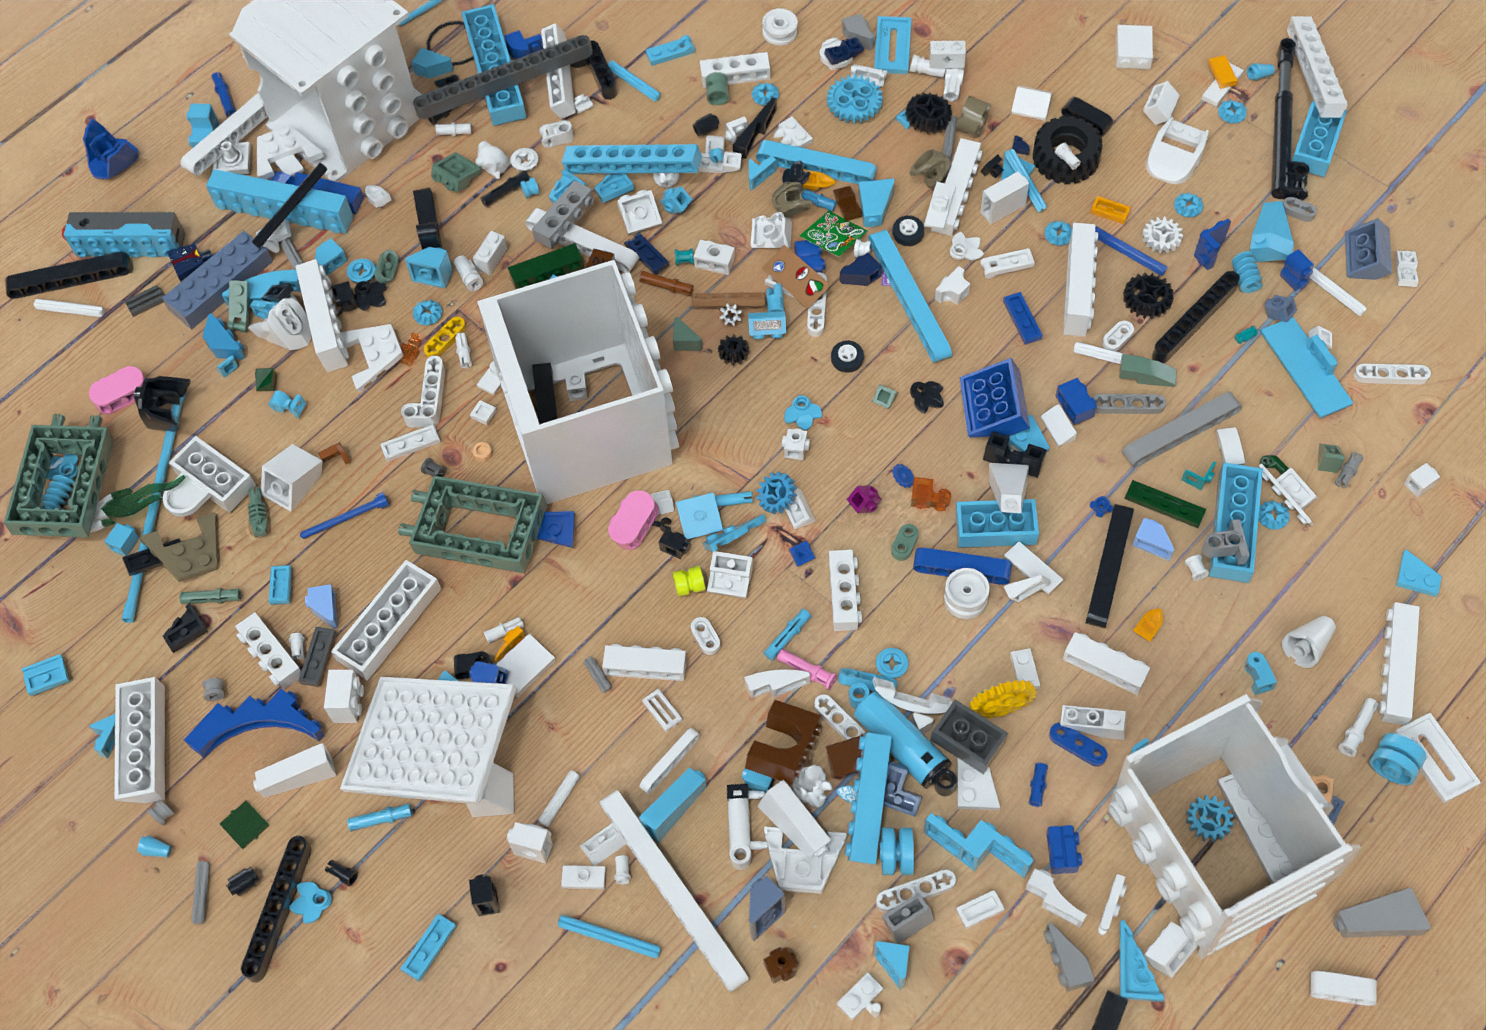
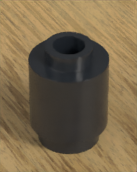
M709 113L696 120L693 124L696 135L705 136L717 130L719 119L716 115Z
M252 867L244 868L228 878L229 883L226 886L232 896L237 894L240 897L255 887L260 879Z

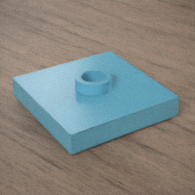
M714 492L676 502L685 538L691 539L723 530Z

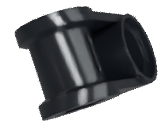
M484 651L455 655L453 657L454 676L457 679L471 678L470 669L476 661L493 664V662Z

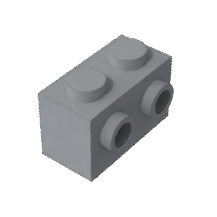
M919 893L882 915L888 931L898 944L934 921L929 906Z

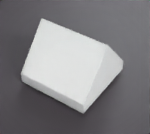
M916 712L913 714L912 723L923 734L932 729L933 718Z

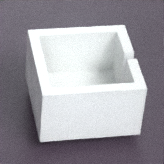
M328 670L324 703L325 711L333 723H358V716H361L362 713L360 697L364 695V686L361 685L359 677L356 676L353 670Z

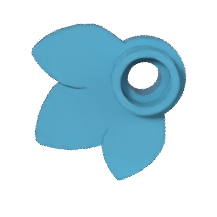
M800 395L793 400L792 406L786 409L784 419L787 424L796 422L799 428L808 430L812 426L813 418L822 417V411L818 405L811 403L806 396Z
M65 454L64 457L53 456L47 478L52 480L54 475H63L74 479L78 474L76 466L79 460L78 455Z
M315 883L297 884V889L301 896L289 906V909L296 914L303 915V922L305 924L312 923L320 917L322 910L330 906L332 897L327 890L319 889ZM321 897H324V902L319 904L318 900Z

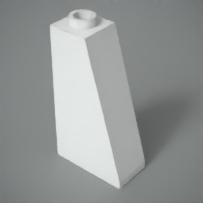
M989 464V483L1001 512L1021 513L1028 485L1029 465Z
M322 743L255 772L256 780H253L255 791L259 792L263 798L336 777L333 758Z
M782 780L766 792L757 805L759 809L809 859L814 855L819 857L828 850L826 846L831 839L787 783Z

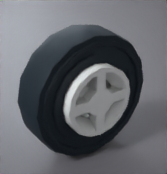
M909 215L898 218L893 224L892 229L894 240L903 246L918 244L924 237L922 221L917 217Z
M850 340L841 341L833 347L831 362L837 370L849 373L858 370L862 366L864 351L856 342Z

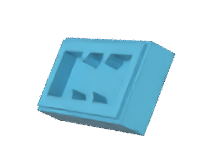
M291 565L271 566L270 605L290 604Z

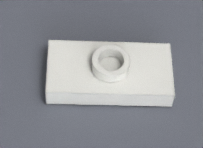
M563 866L561 887L564 889H605L606 868L605 866Z

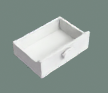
M528 634L496 665L508 670L506 684H513L517 687L515 696L518 698L555 663V657Z

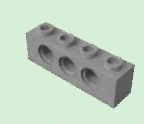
M574 180L532 228L534 240L550 249L558 244L563 235L570 231L576 220L580 219L583 212L592 205L594 201L592 189Z

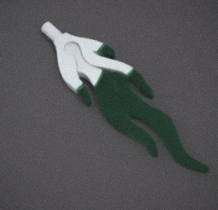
M182 475L169 483L148 484L134 493L130 488H126L107 495L97 503L90 533L116 523L113 519L108 518L127 517L141 511L155 501L162 500L163 497L160 494L146 496L171 490L178 486L186 477Z

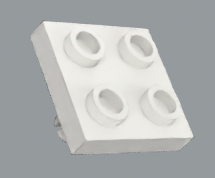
M223 142L221 149L224 154L213 163V170L249 174L250 143H236L232 147L231 142Z

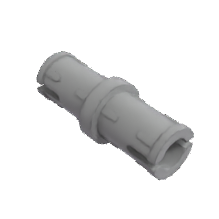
M1353 452L1348 462L1343 464L1341 473L1335 480L1337 486L1340 487L1343 482L1341 488H1346L1351 478L1358 472L1357 468L1364 459L1360 453L1355 458L1357 452Z

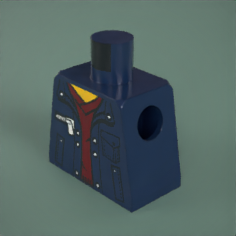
M196 244L167 251L180 282L213 256L210 249L199 252Z

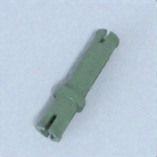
M217 588V590L181 592L179 599L181 604L207 602L221 604L225 601H241L242 593L240 588L228 590Z

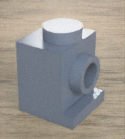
M1275 295L1272 299H1267L1265 302L1267 316L1271 319L1288 322L1297 311L1294 296L1287 298Z

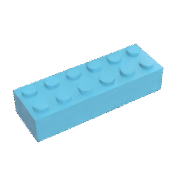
M1224 462L1218 476L1213 533L1228 531L1231 521L1240 519L1249 557L1246 564L1237 565L1235 555L1210 558L1209 577L1249 583L1254 573L1263 468Z

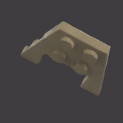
M214 513L197 518L202 536L164 547L158 532L154 531L140 536V541L163 563V566L178 582L217 570Z

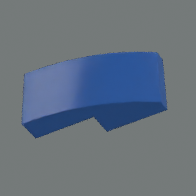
M275 171V176L267 179L286 184L294 182V178L291 175L281 171Z

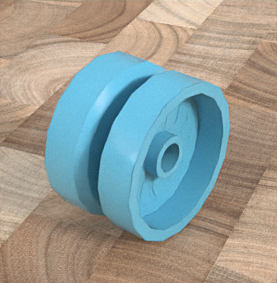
M1388 733L1384 734L1380 740L1378 749L1375 750L1370 759V766L1380 776L1400 785H1412L1419 774L1418 770L1425 763L1427 755L1424 749L1415 741L1399 734Z
M882 827L880 841L882 875H894L896 872V862H899V871L902 875H913L914 847L912 827H901L898 841H896L895 831L892 827Z

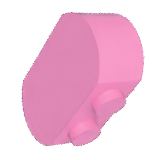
M127 366L93 383L89 389V397L99 412L113 414L135 402V389L137 386L142 387L145 377L138 368Z
M633 491L622 500L620 509L611 518L608 527L610 537L619 547L631 550L640 546L659 515V507L655 500L645 491Z

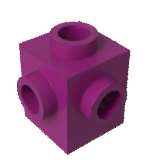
M860 485L853 490L846 500L857 513H872L878 508V504L882 499L873 486Z

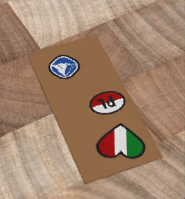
M785 245L762 268L807 309L830 287L826 280Z

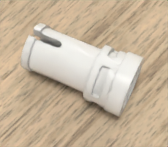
M1062 143L1056 148L1055 154L1060 159H1063L1072 170L1080 165L1081 161L1071 152L1066 143Z

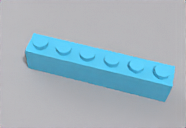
M868 732L864 733L863 737L860 736L859 749H862L861 758H857L856 770L859 771L858 779L854 780L853 785L856 798L852 800L850 813H853V821H849L848 834L851 837L850 843H846L845 856H848V861L876 864L892 736Z

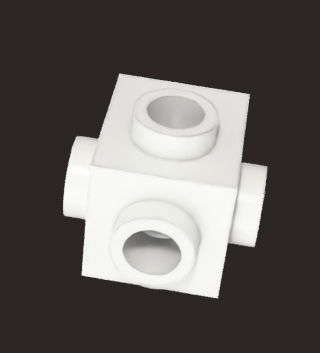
M788 429L787 436L783 435L782 439L784 458L803 460L805 450H809L810 439H807V431Z

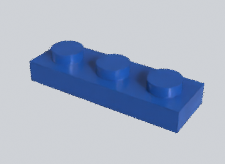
M1021 292L1004 297L1003 303L1024 344L1041 340L1043 335Z

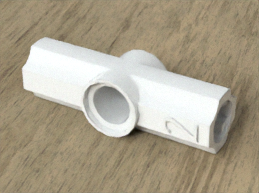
M963 68L946 69L943 98L949 102L958 100L960 86H962Z

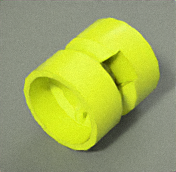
M700 566L691 567L688 569V572L684 570L672 572L678 597L688 595L690 591L694 593L705 591Z

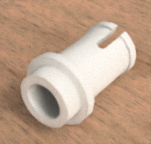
M293 633L289 638L291 658L295 660L304 658L303 642L305 638L301 633Z
M621 855L615 857L616 875H614V880H616L617 884H628L631 879L628 868V856Z

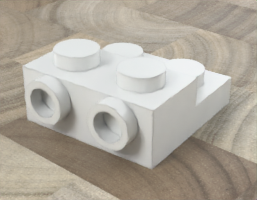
M641 190L636 195H624L617 200L622 221H624L628 235L662 225L651 190Z

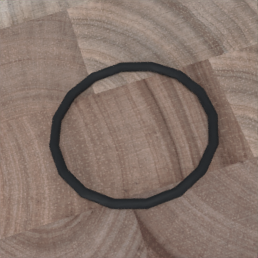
M451 21L437 26L427 39V50L431 51L430 41L439 29L448 25H464V22ZM472 56L463 61L452 62V65H463L474 58Z

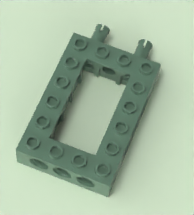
M53 414L51 425L31 426L4 520V524L11 535L89 538L114 441L108 428L100 427L103 421L102 417L95 415L94 420V415H91L88 427L63 426L66 419L65 416L58 414L57 417V414ZM53 454L82 455L81 463L77 467V478L73 482V493L68 500L71 510L39 508Z
M439 476L433 477L428 492L412 491L415 494H411V501L424 504L416 525L401 523L398 533L401 536L411 537L409 544L415 554L525 573L548 506L543 494ZM451 507L515 517L516 523L513 531L509 534L510 540L507 549L502 541L496 540L494 542L482 540L481 537L471 538L465 537L463 534L445 533L443 529Z

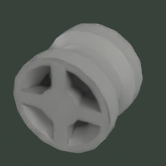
M210 678L203 682V688L205 689L204 699L206 701H218L225 697L222 690V679Z
M160 799L156 802V806L153 809L147 811L162 826L168 817L174 815V812Z

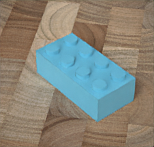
M1312 101L1292 161L1306 163L1310 169L1309 173L1325 177L1347 111L1344 110L1342 118H1321L1315 102Z
M1024 499L1021 513L1001 512L996 500L956 502L955 520L958 548L1014 546L1018 542H1021L1023 545H1037L1039 529L1035 499Z

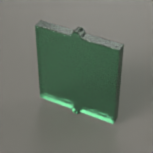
M244 801L237 809L231 810V814L220 823L221 827L242 849L254 839L257 840L258 836L270 826L247 801Z

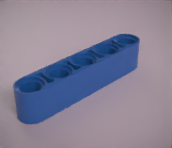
M921 547L915 551L913 569L919 573L949 577L950 574L958 569L971 568L981 572L987 578L988 583L1006 585L1010 582L1012 563L1005 559Z

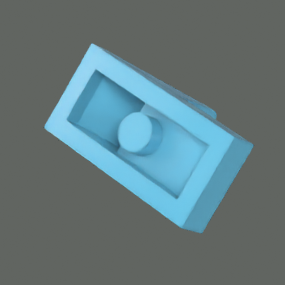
M772 155L767 160H763L760 165L749 158L750 190L755 189L777 171V160Z
M115 714L89 725L94 733L100 735L95 741L94 750L101 757L108 758L115 745Z

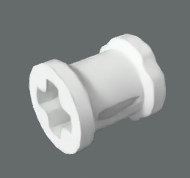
M1201 555L1191 556L1185 560V565L1189 567L1192 573L1193 581L1204 579L1209 575L1208 569H1205L1201 561Z

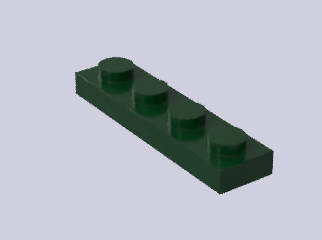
M1132 480L1124 498L1196 528H1199L1206 512L1205 508Z

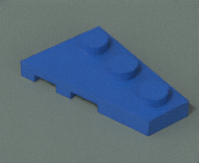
M574 511L545 512L536 539L573 548Z

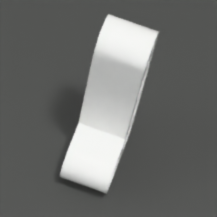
M431 356L426 360L421 403H409L401 409L402 417L408 427H427L433 424L437 426L440 421L446 372L442 359L438 356Z

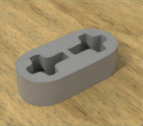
M1288 197L1283 202L1286 215L1305 222L1312 221L1316 216L1317 209L1310 203L1294 197Z

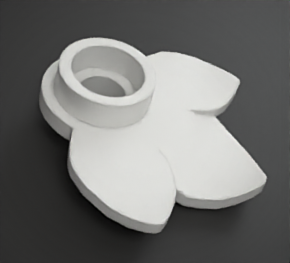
M959 232L952 238L953 245L950 248L952 258L956 260L964 258L977 260L984 255V252L978 249L980 245L979 237L965 238L964 234Z

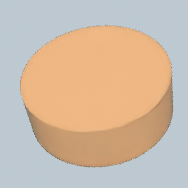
M479 442L473 447L472 452L476 460L483 462L491 458L492 449L488 443Z

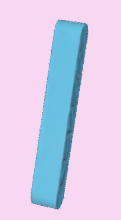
M769 140L761 142L756 155V159L760 163L772 155L777 160V167L790 169L795 162L801 160L804 170L821 172L835 180L858 185L859 182L873 181L877 171V167L869 162Z

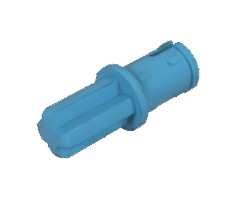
M804 190L802 193V198L804 200H811L812 203L816 204V207L820 206L831 212L836 207L837 201L823 196L822 193L818 195L808 190Z

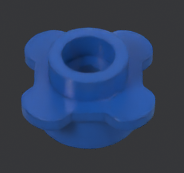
M1104 496L1090 502V508L1094 509L1097 517H1103L1105 513L1113 511V506L1110 505V501Z

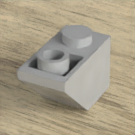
M862 14L842 19V32L845 38L857 37L864 49L872 50L875 37L873 32H870L868 22L864 20Z

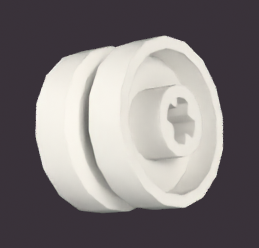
M971 568L958 569L950 574L946 581L944 604L950 614L959 619L967 620L982 614L987 606L990 586L987 578L981 572Z

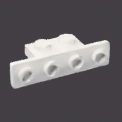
M1261 463L1259 467L1263 468L1262 477L1266 481L1270 479L1274 483L1272 486L1274 491L1279 496L1283 494L1287 498L1284 501L1291 510L1295 508L1300 513L1297 515L1304 525L1308 523L1312 527L1314 523L1304 513L1303 509L1318 497L1292 467L1275 479Z

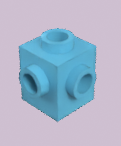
M682 186L670 187L663 193L664 197L660 202L664 205V209L667 212L673 214L683 212L692 198Z

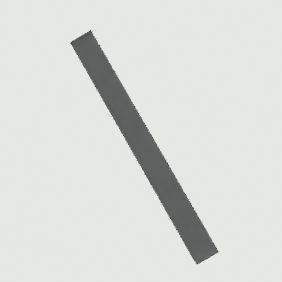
M586 35L574 37L420 95L413 100L417 116L421 119L430 118L586 59L592 55L590 38Z

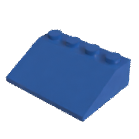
M1012 358L959 377L969 438L988 437L991 435V432L1001 435H1013L1030 429L1020 370Z

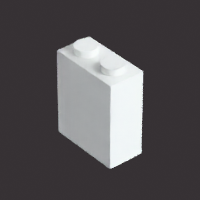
M1117 26L1115 35L1116 68H1151L1153 59L1152 26Z
M1016 172L983 191L980 213L990 224L1026 205L1029 186L1027 178Z

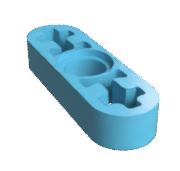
M849 668L840 669L838 682L843 685L852 686L860 682L867 685L869 690L874 692L876 690L872 681L873 677L893 682L895 690L898 683L893 678Z

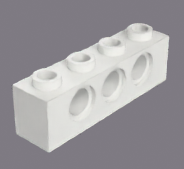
M767 52L700 61L703 88H706V77L713 72L725 74L728 85L770 79V65Z
M853 550L829 551L834 631L858 630V623H862L861 611H857V605L860 604V592L856 593V587L859 586V577L854 574V569H857L858 566L857 557H853ZM845 570V571H847L848 573H847V574H841L840 571ZM847 588V589H849L850 591H848V592H843V591H841V589ZM849 606L851 609L844 610L842 607Z
M255 612L235 626L239 632L236 636L242 644L247 642L250 646L247 650L253 658L258 656L261 660L258 664L264 672L269 671L272 674L269 678L275 686L280 685L285 690L299 679L301 670ZM267 650H271L270 653L264 654ZM278 664H282L281 667L275 669Z

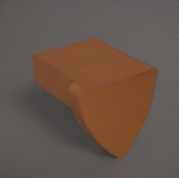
M340 442L318 452L323 463L341 455L345 464L350 462Z

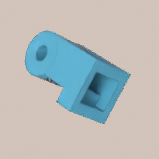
M1259 652L1250 653L1244 667L1254 680L1251 687L1254 695L1274 690L1277 680L1265 657Z

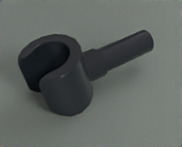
M665 517L661 522L654 521L652 526L660 527V530L664 532L667 526L663 524H671V519Z

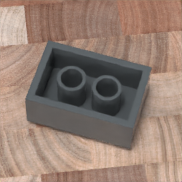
M955 699L933 729L930 740L984 774L1005 744L1008 733Z

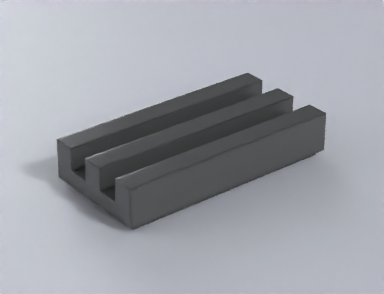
M158 285L124 302L134 317L164 301L162 300L163 294Z

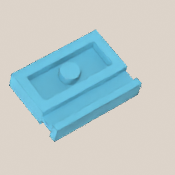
M61 654L22 668L27 693L30 696L70 682L66 665L63 661L64 658Z

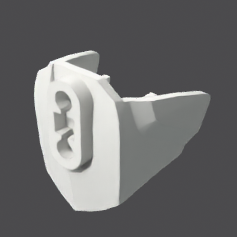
M290 294V298L282 299L269 311L268 318L263 322L251 324L248 328L256 336L266 339L268 342L288 350H296L308 346L312 335L307 314L297 302V299Z

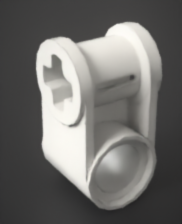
M566 120L545 124L539 129V133L543 138L542 145L546 148L567 144L574 139L571 123Z

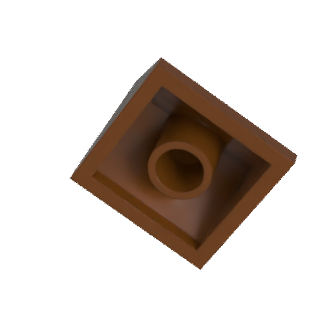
M860 736L825 746L832 779L858 771L856 770L857 758H861L862 749H859Z

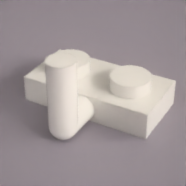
M285 219L262 246L274 253H278L280 251L279 242L291 236L289 221Z
M867 973L837 1002V1006L851 1021L864 1009L873 1017H878L881 1006L878 1003L873 1004L872 1001L883 991V987Z

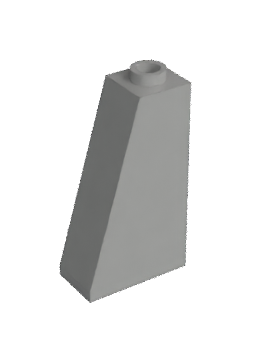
M1411 887L1341 910L1334 916V926L1338 932H1341L1343 938L1419 936L1426 934L1431 929Z

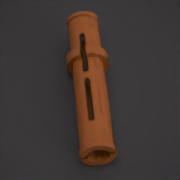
M642 271L639 277V282L665 288L672 293L678 292L691 296L694 290V285L680 282L679 279L675 278L673 280Z

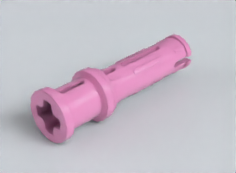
M782 649L777 657L778 661L796 670L809 672L810 680L824 685L827 690L832 688L837 679L836 673L831 674L822 669L821 665L815 666L785 649Z

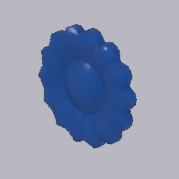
M897 464L893 467V477L900 486L910 488L914 485V475L907 466Z

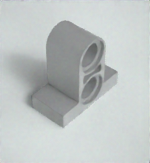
M1240 519L1232 520L1228 531L1208 534L1202 546L1203 554L1209 558L1235 555L1237 565L1246 564L1249 551Z

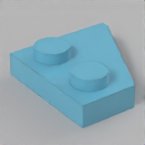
M563 169L561 172L562 177L556 181L555 188L551 191L549 199L552 203H555L574 180L587 186L586 183L566 169Z
M626 173L608 174L595 187V193L602 203L634 190V185Z
M253 300L250 306L255 316L265 320L268 318L269 311L278 302Z
M1030 414L1028 416L1030 429L1010 435L1009 444L1020 452L1025 451L1028 444L1047 449L1048 453L1050 447L1034 417Z
M1404 550L1396 586L1436 597L1439 594L1442 576L1411 552Z

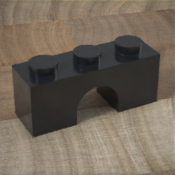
M991 432L983 456L984 461L1029 465L1028 475L1036 478L1039 477L1047 449L1028 444L1025 451L1019 452L1011 448L1009 444L1010 437Z

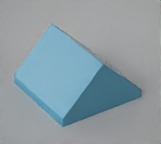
M878 941L874 946V956L901 990L904 988L909 946Z

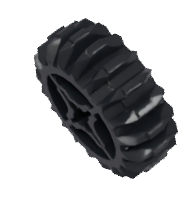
M924 92L921 95L916 94L907 103L905 111L909 125L914 126V130L919 129L921 133L923 131L927 132V135L930 132L935 135L937 131L941 133L943 129L946 130L953 113L948 100H944L943 96L938 97L937 93L932 95L931 92L929 94Z
M1146 272L1142 276L1137 274L1135 278L1132 277L1126 283L1123 291V302L1126 303V308H1130V313L1136 312L1137 317L1143 315L1145 319L1149 316L1152 320L1155 315L1159 318L1161 314L1165 315L1167 310L1171 308L1174 299L1171 283H1166V278L1160 279V275L1154 276L1153 272L1150 275H1147ZM1139 290L1140 292L1137 295H1135L1134 292ZM1158 297H1162V300L1158 302Z

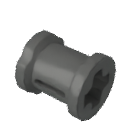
M427 458L421 466V472L432 477H444L446 467L436 464L432 458Z

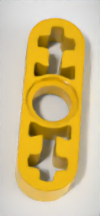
M451 318L425 344L424 353L427 358L431 356L440 357L456 341V334L465 332L466 325L463 318ZM444 335L450 336L447 341H441L440 338Z

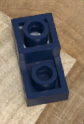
M857 37L842 40L840 46L826 48L824 54L831 65H835L859 55L864 51V48Z

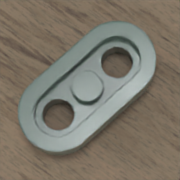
M386 250L380 254L374 272L375 278L380 283L386 284L394 277L399 262L398 256L394 251Z
M905 524L900 528L891 549L894 559L905 561L910 557L918 540L919 532L916 526ZM906 531H911L912 534H906Z

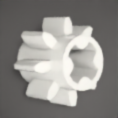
M727 303L725 309L720 308V311L724 314L720 315L719 318L725 319V325L729 322L735 326L736 320L741 321V317L737 315L742 310L736 309V303L733 306ZM731 310V312L734 313L733 318H730V316L727 315L728 311Z

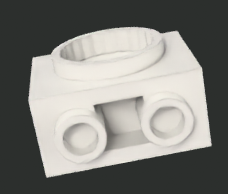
M515 822L514 827L510 828L507 835V841L514 855L545 864L553 845L551 841L552 833L543 827L533 824Z

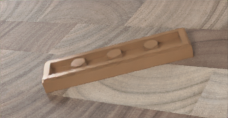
M693 293L691 301L692 307L726 306L727 303L730 306H733L735 303L737 304L736 306H765V293Z

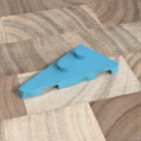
M1120 920V996L1130 1000L1163 1002L1164 995L1160 993L1154 981L1155 977L1148 969V963L1140 947H1137L1132 937L1133 933L1130 927L1126 925L1125 920Z

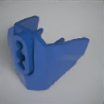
M92 118L85 128L83 142L88 167L94 178L110 179L137 160L139 157L138 149L126 139H116L95 119Z

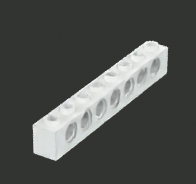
M1291 16L1287 33L1289 38L1296 43L1294 50L1320 117L1342 118L1344 110L1347 109V100L1344 98L1343 90L1339 86L1338 78L1335 76L1334 68L1331 66L1329 56L1326 54L1321 36L1317 32L1316 24H1314L1312 17Z

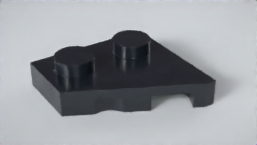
M191 603L186 605L185 608L187 610L182 617H177L173 625L163 634L164 640L173 653L208 632Z

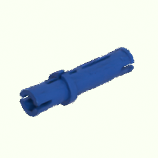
M215 72L211 76L215 84L214 89L219 95L225 115L229 117L236 110L227 90L229 89L228 85L224 82L222 74L219 72L218 75V72Z

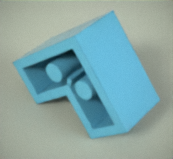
M190 104L189 111L186 113L187 121L190 122L192 127V133L189 136L188 142L194 148L220 126V123L211 104Z

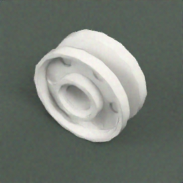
M779 8L767 12L762 22L764 39L768 43L779 46L793 42L797 37L798 20L796 15L789 10Z

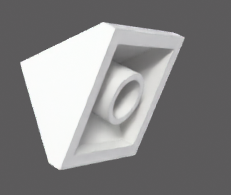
M1019 85L1016 90L1011 114L1045 121L1053 92Z

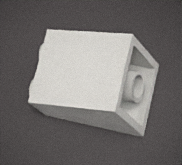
M293 444L262 466L261 495L292 512L321 477L322 460Z
M494 763L492 764L480 804H466L472 817L514 814V776L512 772Z

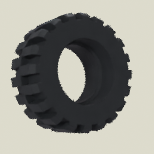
M1060 116L1059 119L1055 117L1050 122H1045L1037 131L1032 154L1034 165L1038 168V172L1041 175H1045L1046 179H1052L1058 184L1060 182L1064 184L1073 182L1076 184L1080 180L1084 181L1093 175L1098 168L1103 147L1102 137L1090 122H1085V119H1077L1075 116ZM1066 143L1077 148L1081 153L1075 156L1081 161L1080 165L1072 170L1063 159H1060L1055 154L1054 147Z

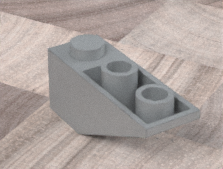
M1051 922L1048 923L1046 931H1044V937L1047 944H1051L1053 950L1051 958L1054 965H1058L1060 985L1065 986L1066 992L1092 986L1095 980L1088 959Z

